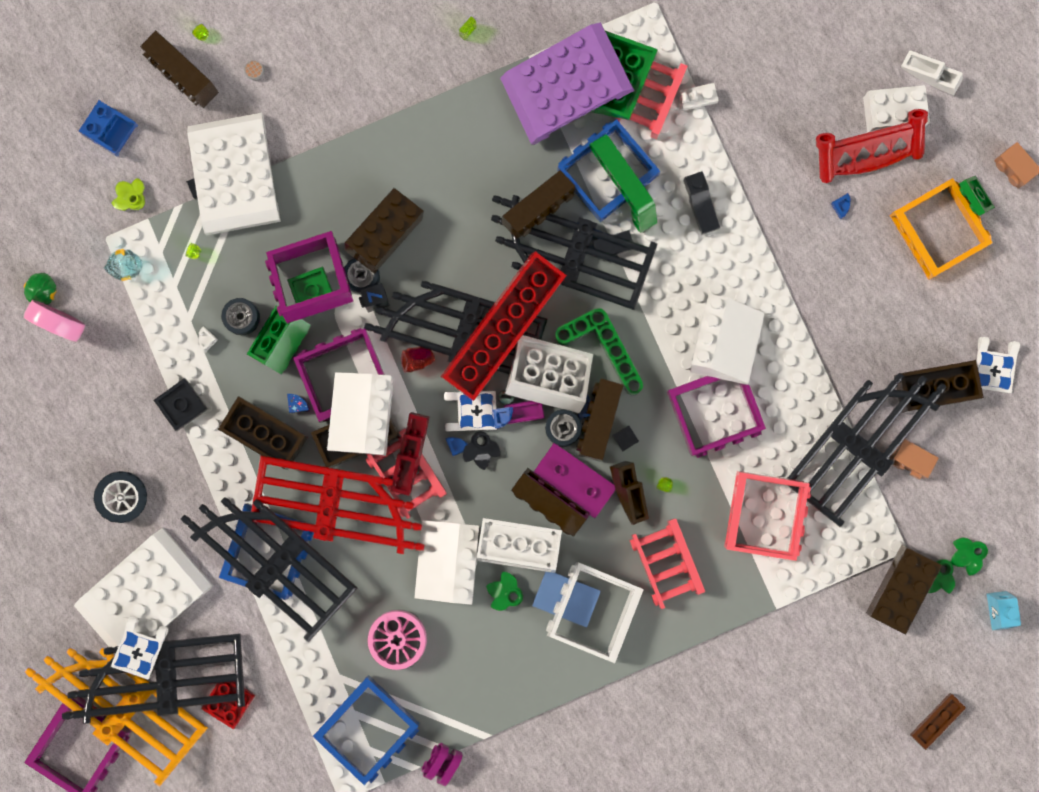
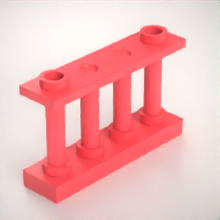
M653 61L651 69L671 76L670 79H673V83L671 86H664L646 78L644 86L663 93L666 99L664 103L660 102L659 104L639 96L637 103L656 110L659 116L657 120H649L632 113L630 120L649 127V130L652 131L651 138L657 140L685 75L687 65L681 63L678 69H672Z
M406 428L399 432L401 435L398 438L399 440L387 447L386 456L366 454L368 457L365 460L371 469L375 467L380 477L390 478L394 475L395 465L383 472L378 462L401 448ZM423 454L419 462L421 470L416 474L413 485L423 479H428L431 486L429 490L410 501L414 503L413 508L432 496L436 497L438 495L442 498L447 495V492ZM386 486L394 499L401 500L398 496L400 493L391 491L392 486ZM397 507L402 518L404 516L407 519L412 517L409 513L412 509Z
M676 518L668 520V525L663 530L638 539L636 534L631 535L632 540H630L633 551L637 550L653 589L654 594L651 595L655 606L659 605L661 609L665 608L663 601L691 590L699 595L705 592ZM666 536H673L675 540L673 547L645 557L641 546ZM674 554L681 555L683 562H680L681 565L652 575L649 564ZM682 572L684 574L688 573L690 578L687 581L688 583L661 594L659 593L656 585L657 582Z

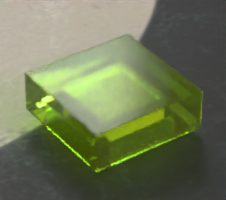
M472 16L459 29V36L464 41L477 28L476 20Z

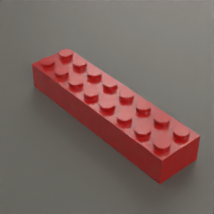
M537 252L531 253L440 377L474 401L567 275Z

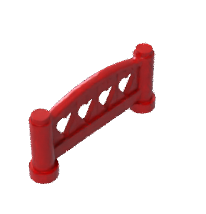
M914 109L908 113L907 123L835 141V135L831 133L819 134L816 137V147L819 150V177L823 183H830L835 175H853L875 171L897 163L909 156L913 159L923 158L925 154V124L928 122V112L923 109ZM902 138L906 143V147L892 151L898 139ZM883 142L888 148V152L874 156L877 148ZM865 147L870 156L867 159L862 158L856 161L861 149ZM844 152H846L852 158L851 162L838 166L839 160Z

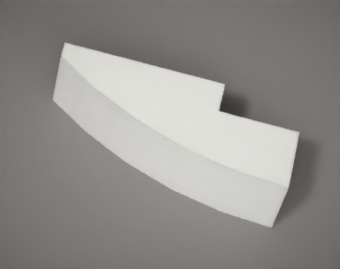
M911 50L901 65V68L909 74L951 95H955L963 80L962 72L945 67L944 62Z

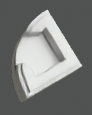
M203 326L199 331L198 342L201 351L206 353L218 339Z

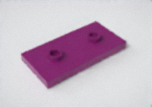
M554 443L534 470L537 475L589 512L590 516L594 519L616 490L614 484Z

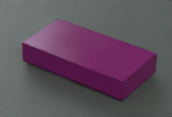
M527 401L504 405V408L513 407V414L508 424L545 419L543 404Z

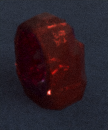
M422 347L408 348L402 351L401 366L404 372L412 373L431 365L434 362L435 356L432 350Z

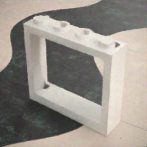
M576 562L569 569L568 576L570 578L568 583H564L560 594L563 596L561 601H557L553 612L555 616L553 621L550 620L546 627L547 636L615 663L644 589ZM580 571L630 591L607 653L556 633Z

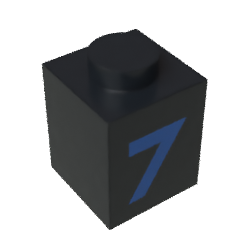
M382 283L360 290L362 295L359 297L361 307H365L368 313L375 311L376 307L385 308L390 306Z

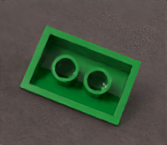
M276 305L247 352V355L282 375L283 371L288 367L292 356L297 352L301 341L307 335L311 325L302 319L287 323L283 316H279Z

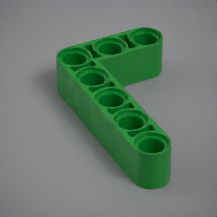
M605 134L590 143L589 146L594 156L629 204L632 221L637 230L642 233L657 224L656 205L652 197L609 136Z
M601 308L594 309L557 329L555 338L561 345H567L594 331L625 391L629 395L640 393L643 388V382L605 310ZM601 314L603 321L600 323L595 322L593 315ZM583 322L586 325V330L578 331L576 324ZM605 330L610 331L612 338L609 340L604 339L602 332ZM561 331H566L569 333V338L567 340H562L559 338V333ZM614 347L619 348L621 355L618 357L613 356L611 349ZM622 364L628 365L630 372L623 374L620 371V366ZM629 382H637L639 389L637 391L630 390Z

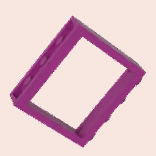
M332 231L266 252L268 258L265 261L266 267L272 274L269 275L271 285L275 286L273 295L276 302L279 301L280 305L277 306L279 316H283L287 323L354 302L337 241ZM329 247L340 289L287 306L277 264Z
M354 329L348 336H337L333 338V342L317 344L315 346L316 349L309 352L308 349L303 350L297 354L298 356L293 358L320 423L330 420L331 409L323 412L304 363L364 339L378 375H385L366 329Z
M705 376L667 391L691 456L696 455L699 458L708 455L707 450L714 448L716 452L726 448V443L732 442L735 445L743 442V437L750 435L751 438L762 435L761 431L766 429L749 383L748 385L739 383L755 427L696 449L676 396L722 379Z
M79 697L72 699L84 709L86 700ZM62 703L24 763L68 792H97L98 787L96 785L100 780L103 781L109 773L107 768L110 764H114L120 755L118 753L120 747L115 743L112 744L84 789L40 761V758L65 721V719H62V713L71 711L70 708ZM107 715L97 716L95 718L102 722L107 717ZM124 726L118 733V736L128 743L130 739L128 735L132 730Z

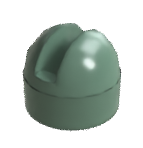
M506 389L502 390L498 396L500 403L503 405L511 404L514 396H511V399L501 398V395H507L505 394Z

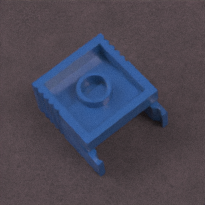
M98 100L78 132L117 157L134 129L138 127V124Z

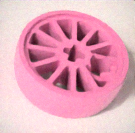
M35 300L29 303L24 313V318L29 322L75 342L79 340L85 328V324L78 319Z
M388 611L379 616L371 625L367 640L368 648L374 660L381 666L392 670L406 669L414 665L425 651L427 644L425 627L418 617L408 611ZM399 617H404L407 619L404 626H402V621L399 619ZM395 620L398 623L396 631L388 628L389 621ZM383 621H384V623H385V624H384V629H382V628L379 627V625H380ZM409 621L413 622L416 627L404 633ZM376 630L387 635L388 638H375ZM413 631H419L420 637H407ZM395 635H397L398 638H402V640L399 642L400 645H398L397 642L392 641L395 638ZM388 641L387 645L378 650L376 649L375 642ZM407 641H420L419 649L407 643ZM390 646L391 649L387 657L383 658L379 652ZM404 646L416 652L415 656L411 658ZM394 649L396 650V663L388 660ZM399 649L403 651L404 655L407 658V661L402 663L400 662Z

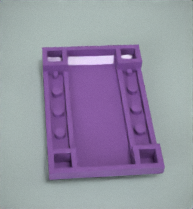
M601 22L583 28L506 71L500 78L532 145L550 137V133L615 98L618 100L634 91Z

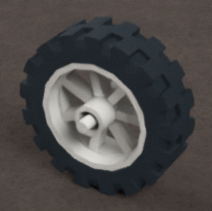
M112 472L103 477L95 488L93 498L95 508L104 519L110 522H130L137 518L145 508L147 502L145 485L139 477L130 472ZM119 483L128 484V487L121 492ZM116 484L118 493L108 489ZM132 487L135 495H126V492ZM106 492L115 496V498L106 502ZM125 499H135L132 507H130ZM117 501L116 510L109 507L108 504ZM121 502L125 504L128 510L119 511Z

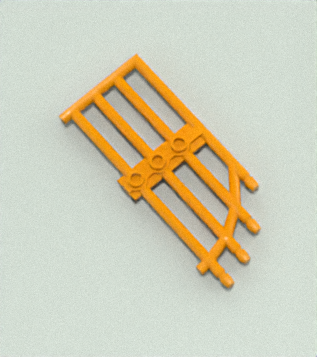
M69 648L67 654L78 663L63 667L58 662H55L53 658L46 656L44 662L51 666L56 673L47 679L31 668H27L25 673L39 684L35 688L39 694L47 690L72 711L84 710L56 688L53 683L64 677L79 690L89 689V686L72 673L83 669L102 668L115 655L104 654V648H102L99 653L104 658L106 657L107 660H87L81 654H78L76 650ZM125 673L136 682L135 684L150 683L145 678ZM108 675L103 680L109 687L121 686ZM150 690L119 694L123 698L116 706L145 703L151 695L157 698V691ZM95 696L94 701L102 708L114 707L102 696ZM179 707L178 715L197 729L188 738L161 716H158L153 710L143 711L142 713L183 744V747L175 754L131 720L136 712L107 715L102 722L95 717H91L90 725L95 728L92 734L107 746L111 742L115 743L155 774L157 778L154 783L159 787L208 728L185 709ZM124 726H127L171 760L164 770L160 769L118 736V733Z

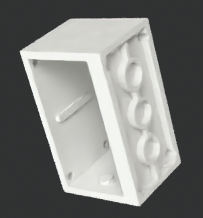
M483 518L477 560L555 573L562 530Z

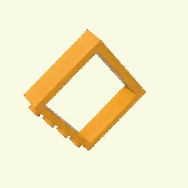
M954 178L889 215L928 280L993 243L991 234L982 226L980 216L971 210L970 201L961 194L960 185ZM947 189L980 244L937 268L904 213Z

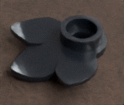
M483 431L474 433L471 437V442L463 450L464 462L474 460L475 464L482 470L488 467L491 457L500 456L498 444L490 440L488 434ZM479 437L483 440L481 445L477 443Z

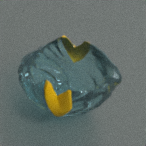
M119 249L109 256L104 269L115 279L126 281L139 276L143 264L142 259L132 250Z

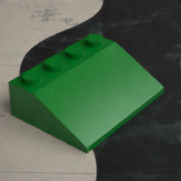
M605 30L634 91L618 100L615 98L591 112L630 120L658 49Z

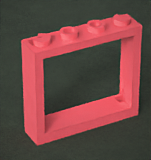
M737 471L724 547L727 550L797 561V556L800 555L802 545L799 544L800 537H803L805 532L803 519L808 514L806 502L807 498L809 499L811 496L809 483ZM746 479L799 487L788 551L736 543Z

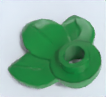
M959 538L953 541L957 551L951 558L950 562L952 565L966 567L969 576L979 572L983 566V559L988 554L987 546L981 541L973 542L968 538ZM976 548L982 549V552L980 554H975L974 550Z
M941 559L937 563L944 565L946 571L944 573L939 571L928 593L937 592L942 588L946 593L950 594L955 587V579L952 576L954 567L950 561Z
M502 572L501 582L496 581L486 585L488 593L495 598L491 604V608L503 611L509 606L519 605L523 600V592L517 587L516 578L508 572ZM511 593L517 594L516 600L510 598Z

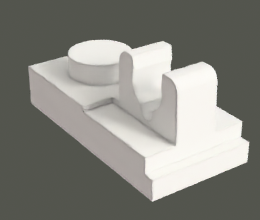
M714 83L677 92L681 111L716 104L719 101Z

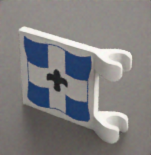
M980 337L978 339L976 361L982 389L1012 393L1020 343L1016 341L1009 342L1008 354L987 351L990 339L988 337Z
M496 391L480 392L474 401L461 392L444 393L445 401L458 400V423H446L445 431L497 430L495 429L493 410L496 409Z
M130 616L111 667L149 680L168 633V628L160 626L155 639L134 632L139 618Z

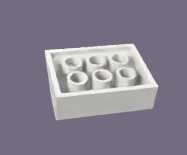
M709 294L691 364V372L748 385L765 313L730 298Z
M522 335L516 345L505 394L580 413L586 403L593 354Z
M335 372L328 451L386 456L394 382L392 376Z
M422 520L420 543L424 544L425 547L424 551H419L415 598L472 605L479 525Z

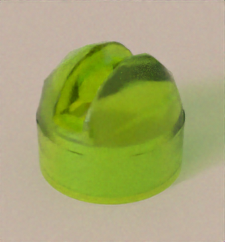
M199 24L192 31V35L196 39L203 41L208 38L209 31L204 24Z
M190 243L185 256L190 259H198L200 257L198 253H201L202 250L198 245Z
M662 477L659 479L656 488L664 492H672L673 482L668 477Z

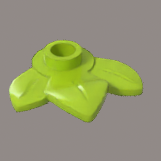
M138 178L131 184L126 181L118 182L115 187L118 197L112 201V205L121 211L129 208L132 210L142 209L145 205L143 195L145 187L143 182Z

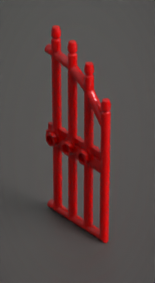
M260 456L253 502L258 499L263 504L317 513L316 525L281 519L290 528L314 532L313 538L333 542L334 536L395 546L397 547L396 553L404 554L405 548L424 551V544L404 539V528L420 531L422 530V524L402 520L397 507L413 509L414 503L391 498L381 485L392 486V479ZM267 465L323 474V484L318 486L265 476ZM346 478L368 482L379 496L342 490L343 480ZM268 484L321 494L319 505L263 496V486ZM340 497L387 505L393 518L339 509ZM252 504L251 512H259V509ZM337 517L396 527L397 539L335 528ZM253 520L256 524L259 522L275 525L270 520Z

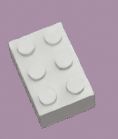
M925 85L870 90L863 97L867 133L907 123L908 113L914 109L926 110L928 112V122L925 124V127L930 123Z

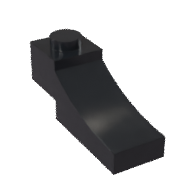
M703 171L684 177L683 182L689 196V203L701 235L720 229L712 204L709 186Z

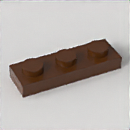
M949 693L917 726L910 736L923 749L927 750L966 707L953 694Z

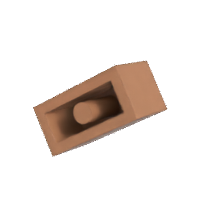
M1018 142L994 160L996 167L1001 172H1004L1011 185L1018 189L1039 174V166Z
M906 439L890 457L894 462V467L910 471V475L918 480L928 478L939 459Z

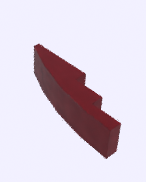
M414 412L409 413L400 453L397 454L393 485L391 487L393 492L407 496L411 494L426 438L429 416Z

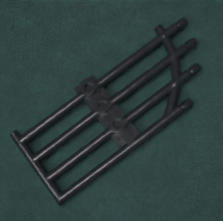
M496 195L492 198L493 202L510 209L518 204L520 197L517 195H513L512 200ZM553 214L547 215L545 220L574 229L571 240L533 227L529 234L568 247L565 258L521 244L520 238L516 239L512 234V240L501 236L496 237L495 242L498 244H504L515 249L523 263L529 258L527 254L531 255V253L537 252L546 260L562 265L560 271L567 276L560 285L632 310L636 308L658 245L655 242H650L649 247L597 230V223L579 217L576 223ZM492 215L491 221L503 225L500 216ZM594 236L646 254L643 265L589 247L592 237ZM586 254L640 272L637 282L635 283L583 265ZM512 262L511 265L516 270H520L523 266L519 262ZM580 272L632 289L633 293L630 301L577 283Z
M422 281L421 287L430 289V292L417 297L393 292L392 298L406 302L399 310L393 311L383 307H376V313L391 318L386 328L374 326L370 323H365L364 329L380 334V341L387 343L390 337L448 355L447 362H451L483 320L481 316L484 307L491 309L495 302L435 283ZM444 294L464 300L466 303L463 312L428 302L427 300ZM414 306H419L460 319L458 329L454 330L406 315V313ZM536 316L533 320L534 323H538L536 333L524 332L523 335L541 340L548 319ZM398 321H403L454 337L455 339L452 348H448L393 331ZM513 348L509 355L514 356L516 348ZM501 364L496 371L509 374L511 367Z
M898 373L885 389L867 393V390L873 384L870 380H867L787 479L796 480L830 437L840 445L808 482L809 487H811L810 492L845 450L855 456L819 501L812 495L809 499L807 498L808 503L841 527L845 521L840 517L876 474L882 477L894 463L890 459L891 455L929 409L935 412L939 409L940 405L935 402L947 387L943 383L936 388V391L929 398L917 394L921 386L927 381V378L921 376L909 391L895 390L898 383L904 378V375ZM888 397L902 398L868 441L859 435V432ZM876 399L853 429L843 422L858 403ZM911 400L923 404L884 453L874 447ZM862 461L871 469L839 508L832 512L825 505ZM787 485L798 494L799 487Z
M224 497L221 503L228 507V510L232 513L219 517L212 510H209L206 505L201 504L199 510L211 520L202 527L191 521V518L188 516H182V522L188 525L194 532L190 538L195 542L200 538L248 580L245 586L259 599L263 594L307 632L303 637L307 642L312 640L358 589L357 586L258 499L253 502V505L260 509V512L241 511L228 498ZM240 519L275 551L268 560L265 559L226 523ZM253 520H270L289 537L280 545ZM218 526L262 567L255 575L252 574L207 532ZM303 550L347 588L340 597L296 560ZM289 565L294 567L333 602L326 612L282 574ZM276 580L281 582L320 617L313 627L269 589Z
M241 633L164 641L153 668L156 671V682L99 688L106 675L128 673L111 667L114 657L102 668L83 669L79 671V677L96 676L91 687L79 691H70L67 696L70 699L87 697L84 710L62 713V719L83 718V724H90L91 717L157 710L158 716L178 714L179 707L237 701V707H244L245 694ZM233 642L234 654L175 660V648ZM119 646L104 648V654H116ZM225 662L235 663L234 674L176 679V668ZM236 681V693L179 700L177 698L178 687ZM150 690L157 691V702L92 709L95 696Z

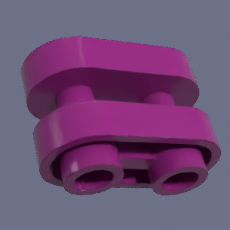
M443 743L435 745L430 759L425 761L422 766L421 772H423V777L433 780L437 776V783L446 786L459 767L463 753L457 749H453L451 753H448V745Z

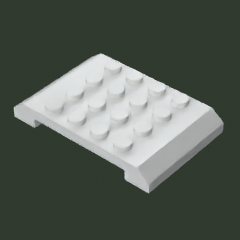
M262 113L188 126L187 134L200 218L206 236L281 222L265 134L264 115Z
M161 528L85 593L74 606L109 647H115L120 644L130 616L139 618L134 632L154 638L160 626H168L214 585L166 529Z

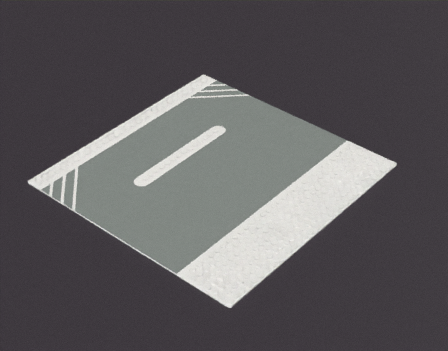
M657 3L649 4L602 24L604 30L658 49L654 61L672 69H678L681 63L685 65ZM542 51L272 165L273 183L281 222L206 236L201 223L198 198L106 237L107 245L121 278L129 276L132 278L131 280L123 281L167 389H170L183 378H186L208 408V410L185 425L184 429L220 516L232 513L228 510V507L221 503L224 497L228 498L241 511L244 503L253 504L261 456L218 430L237 397L240 396L308 436L295 458V462L326 467L311 432L329 425L330 420L324 423L318 421L293 358L298 356L297 354L303 350L308 349L309 352L316 349L315 346L323 342L328 344L333 342V338L344 335L345 337L350 335L354 329H364L365 323L386 328L391 319L375 311L368 313L365 307H361L359 297L362 295L351 291L354 302L302 319L311 326L307 335L301 341L297 352L289 361L288 367L283 371L282 375L247 355L276 305L280 306L279 301L276 302L273 295L275 286L271 285L269 275L272 274L266 267L265 261L268 260L266 252L332 231L345 267L348 261L354 258L345 251V241L393 188H396L424 210L422 221L379 268V284H383L390 304L385 309L397 311L406 304L402 300L392 298L393 292H399L412 297L430 292V289L421 287L422 281H428L496 302L519 271L511 267L512 262H519L522 265L524 263L515 249L495 242L497 236L512 240V237L504 225L491 221L492 215H498L502 218L510 210L509 207L493 202V196L496 195L512 200L513 195H517L520 197V202L558 172V163L565 156L569 158L574 154L573 150L580 144L584 146L589 142L587 139L592 134L600 133L606 123L608 124L610 121L616 120V117L589 112L550 133V137L532 145L500 78L506 71ZM650 69L647 79L664 86H671L673 83V79H670L671 76ZM686 69L677 92L695 87L688 69ZM643 86L640 96L659 104L660 102L664 103L666 99L663 93ZM676 93L657 140L650 137L652 131L649 130V127L632 120H620L621 125L660 170L659 176L645 187L656 205L657 224L640 233L632 221L631 209L627 202L600 223L575 192L574 197L569 202L562 203L560 208L553 214L576 223L579 217L597 223V230L612 235L629 230L633 242L649 247L650 242L658 244L635 310L559 285L537 315L548 319L541 340L561 345L555 338L559 327L594 309L601 308L605 310L643 382V388L637 395H629L623 387L603 461L599 462L578 456L580 451H576L579 439L584 437L585 433L581 432V435L573 444L560 446L612 484L614 482L610 466L623 461L633 462L637 481L643 484L649 519L632 525L615 490L598 516L594 519L589 515L574 537L562 531L555 571L557 574L570 578L568 572L571 565L579 562L644 589L616 662H610L547 636L546 627L550 620L553 621L555 615L532 606L545 571L477 560L472 605L415 598L418 550L405 548L404 554L396 553L397 547L338 536H334L333 542L313 538L312 541H308V544L357 586L358 589L310 642L303 638L307 632L263 594L259 599L254 595L312 736L368 675L420 723L417 727L419 732L412 739L408 737L404 742L406 746L399 754L395 752L390 757L392 759L390 764L385 769L381 767L377 771L378 777L372 783L368 781L365 785L313 737L335 792H366L422 767L424 762L430 759L433 747L439 743L449 746L448 753H451L453 749L461 750L894 558L901 545L906 546L876 479L873 477L840 517L845 521L841 527L810 503L806 502L808 514L803 519L805 532L804 536L800 537L799 544L802 545L800 555L797 556V561L727 550L724 547L737 471L787 479L840 414L843 407L705 106L681 111ZM636 103L633 113L649 120H657L659 116L656 110ZM615 132L609 136L638 179L648 172ZM592 151L567 170L599 211L621 194ZM703 171L709 186L712 204L720 225V229L701 235L683 182L684 177ZM547 220L533 227L568 240L572 239L575 231ZM530 234L520 237L521 244L562 258L566 256L568 247ZM593 236L589 247L594 248L593 241L600 238ZM329 247L277 264L287 306L296 304L287 280L322 266L325 269L332 291L340 289ZM124 249L125 255H115L116 250ZM630 250L615 256L643 265L646 254ZM586 254L583 265L635 283L640 273L603 259L598 260L597 257ZM549 261L556 268L561 270L562 265ZM580 272L577 283L629 301L633 290L583 272ZM359 273L358 278L364 279V273ZM444 294L427 300L428 302L463 312L466 303L464 300ZM713 294L730 298L765 313L749 385L766 429L761 431L762 435L751 438L750 435L743 437V442L735 445L732 442L726 443V448L716 452L714 448L707 450L708 455L697 458L696 455L691 456L667 391L705 377V375L692 373L691 364L708 295ZM245 298L258 308L260 322L252 333L236 335L223 325L221 319L222 310L230 300ZM414 306L406 313V315L454 330L458 329L460 319L419 306ZM484 307L481 318L486 316L490 310L489 308ZM244 314L237 315L239 320L244 318ZM595 314L593 315V320L600 323L603 321V316ZM398 321L393 331L448 348H452L455 339L454 337L403 321ZM532 322L525 332L535 334L538 323ZM579 322L576 324V329L578 331H585L586 325L583 322ZM203 326L218 339L206 353L201 351L198 342L199 331ZM605 330L602 332V337L609 340L612 338V333ZM367 331L384 374L394 378L390 416L398 433L407 427L409 413L414 412L430 417L422 454L447 492V495L442 498L437 495L427 499L409 511L412 516L411 518L407 519L404 516L402 520L422 524L423 520L479 525L478 546L483 518L561 530V527L555 523H550L542 513L531 509L527 502L516 498L511 489L527 468L534 472L553 445L546 435V421L552 413L562 409L543 404L545 419L508 424L497 430L445 431L446 423H458V400L445 401L444 393L460 392L440 377L451 363L447 362L449 356L390 337L387 343L380 341V334ZM561 331L559 333V338L562 340H567L569 338V333L566 331ZM594 331L567 345H561L593 354L587 391L591 401H594L595 398L592 395L595 382L599 383L601 378L622 384ZM364 339L304 363L323 412L332 408L335 372L378 375ZM614 347L611 349V354L618 357L621 355V350ZM508 354L502 364L511 367L514 356ZM622 364L620 371L623 374H627L630 372V368L628 365ZM496 371L481 391H496V409L504 408L498 396L502 390L506 389L509 374ZM722 379L676 396L695 449L755 427L744 395L737 382ZM629 382L630 390L637 391L639 389L637 382ZM287 394H295L303 398L308 404L310 411L289 413ZM501 395V398L511 399V395ZM514 396V400L511 404L527 402L530 400ZM589 416L581 420L582 427L584 421L589 419ZM846 417V419L843 422L852 429L848 421V418ZM562 424L560 426L561 431L563 432L567 430V426L565 424ZM629 425L639 442L622 452L612 435ZM483 431L488 434L490 440L498 444L500 456L491 457L488 467L482 470L475 464L474 460L464 462L463 453L452 456L445 438H460L468 444L471 442V437L474 433ZM479 437L477 443L480 445L483 443V440ZM830 437L796 480L808 483L840 444ZM397 438L391 442H388L387 447L392 445L399 439ZM400 449L378 462L383 472L396 465L397 454L400 453ZM845 450L810 492L811 495L819 501L855 456L848 450ZM366 454L333 467L334 469L380 476L375 467L371 469L365 460L368 457ZM861 461L825 506L832 512H835L870 468ZM267 465L265 474L267 477L322 486L324 478L323 474L295 469L285 470L272 465ZM418 466L417 474L419 473V470H421L420 466ZM346 478L343 480L342 490L379 496L368 482ZM423 479L413 485L410 496L399 494L398 496L404 502H410L429 490L431 483L428 479ZM746 479L736 543L788 551L798 494L787 485ZM264 484L262 492L263 496L319 505L321 496L319 493ZM382 484L383 489L394 499L386 485ZM340 497L339 509L393 518L387 505ZM263 504L273 512L316 525L317 513ZM337 517L335 526L337 529L397 539L396 527ZM676 518L705 592L699 595L691 590L663 601L665 608L661 609L659 605L655 606L651 596L654 594L639 554L637 550L633 551L630 540H632L631 535L636 534L638 539L663 530L668 525V520ZM238 520L227 522L226 524L235 531ZM257 522V525L280 545L289 537L276 525ZM248 527L244 540L268 560L275 551ZM404 528V539L406 541L420 543L421 530L416 531ZM293 529L301 537L303 530ZM666 536L643 545L641 548L645 557L673 547L675 540L673 536ZM240 549L238 555L240 563L255 575L262 566L245 550ZM307 554L305 560L302 559L301 564L338 597L347 589L309 554ZM674 554L649 564L652 575L681 565L680 562H683L680 554ZM289 565L288 568L282 573L286 577L288 576L291 565ZM580 571L576 581L601 591L588 626L584 627L561 618L556 633L607 653L630 591ZM502 572H508L516 578L517 587L523 592V600L517 606H509L503 611H498L491 608L495 598L488 593L486 585L496 581L501 582ZM682 572L659 581L656 585L661 594L688 583L687 581L690 578L688 573L684 574ZM300 574V577L295 579L294 584L325 612L332 606L333 602L303 575ZM276 580L269 588L282 592L284 585ZM516 593L510 594V598L512 600L517 599L518 596ZM294 594L292 597L289 596V599L283 600L312 627L320 619L317 614ZM392 610H404L414 614L424 625L427 634V644L421 658L414 665L402 670H392L381 666L374 660L368 648L367 640L371 625L379 616ZM399 617V619L402 621V626H404L407 619L404 617ZM391 620L388 623V628L396 631L398 623L395 620ZM384 621L379 625L382 629H384ZM409 621L404 633L416 627L413 622ZM376 630L375 638H388L387 635ZM415 630L408 634L407 637H420L419 631ZM395 635V638L392 641L397 642V644L400 645L399 642L402 640V638H398L397 635ZM388 641L375 642L377 650L388 644ZM407 641V643L419 649L420 641ZM404 646L411 658L414 657L416 652ZM387 647L379 652V654L386 658L391 647ZM395 649L393 650L391 656L388 659L390 662L396 663ZM399 649L400 662L402 663L407 661V658L404 655L403 651ZM368 687L324 736L366 775L410 726Z

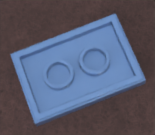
M545 572L532 606L555 615L553 612L557 601H561L563 596L560 594L564 583H568L569 578L557 573ZM576 581L562 618L587 627L601 591Z

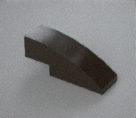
M623 461L610 466L617 495L630 523L635 525L649 519L643 484L637 481L634 463Z

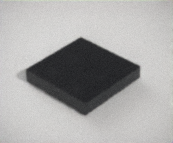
M183 378L153 400L176 432L208 410L186 378Z

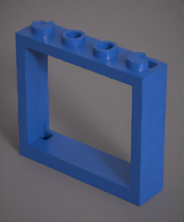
M617 119L613 122L610 121L608 124L606 123L600 133L592 134L587 139L589 142L584 146L581 144L573 150L574 154L569 158L567 156L562 158L557 167V171L561 170L575 185L574 192L600 223L627 201L620 194L599 211L567 172L570 167L591 151L590 143L605 134L610 136L615 132L648 171L639 178L644 187L660 174L657 166Z
M244 503L242 511L251 512L252 504ZM274 512L281 519L303 522ZM239 519L235 532L244 539L248 527ZM303 530L301 537L308 543V541H312L314 532ZM232 540L228 552L237 559L241 547ZM303 550L296 560L301 563L302 559H306L308 553ZM225 560L219 578L246 587L245 585L248 580L232 575L234 567ZM291 566L287 578L294 583L295 579L300 577V573ZM285 586L282 592L269 588L283 600H287L289 596L292 597L293 595Z
M368 675L313 737L365 785L368 781L372 783L378 777L377 771L381 767L385 769L392 761L390 757L395 752L399 754L406 746L404 742L408 737L412 739L419 732L417 727L420 723ZM369 687L410 727L365 775L324 735Z

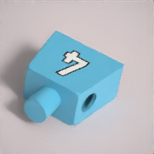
M1007 591L986 593L992 630L1021 626L1017 597Z

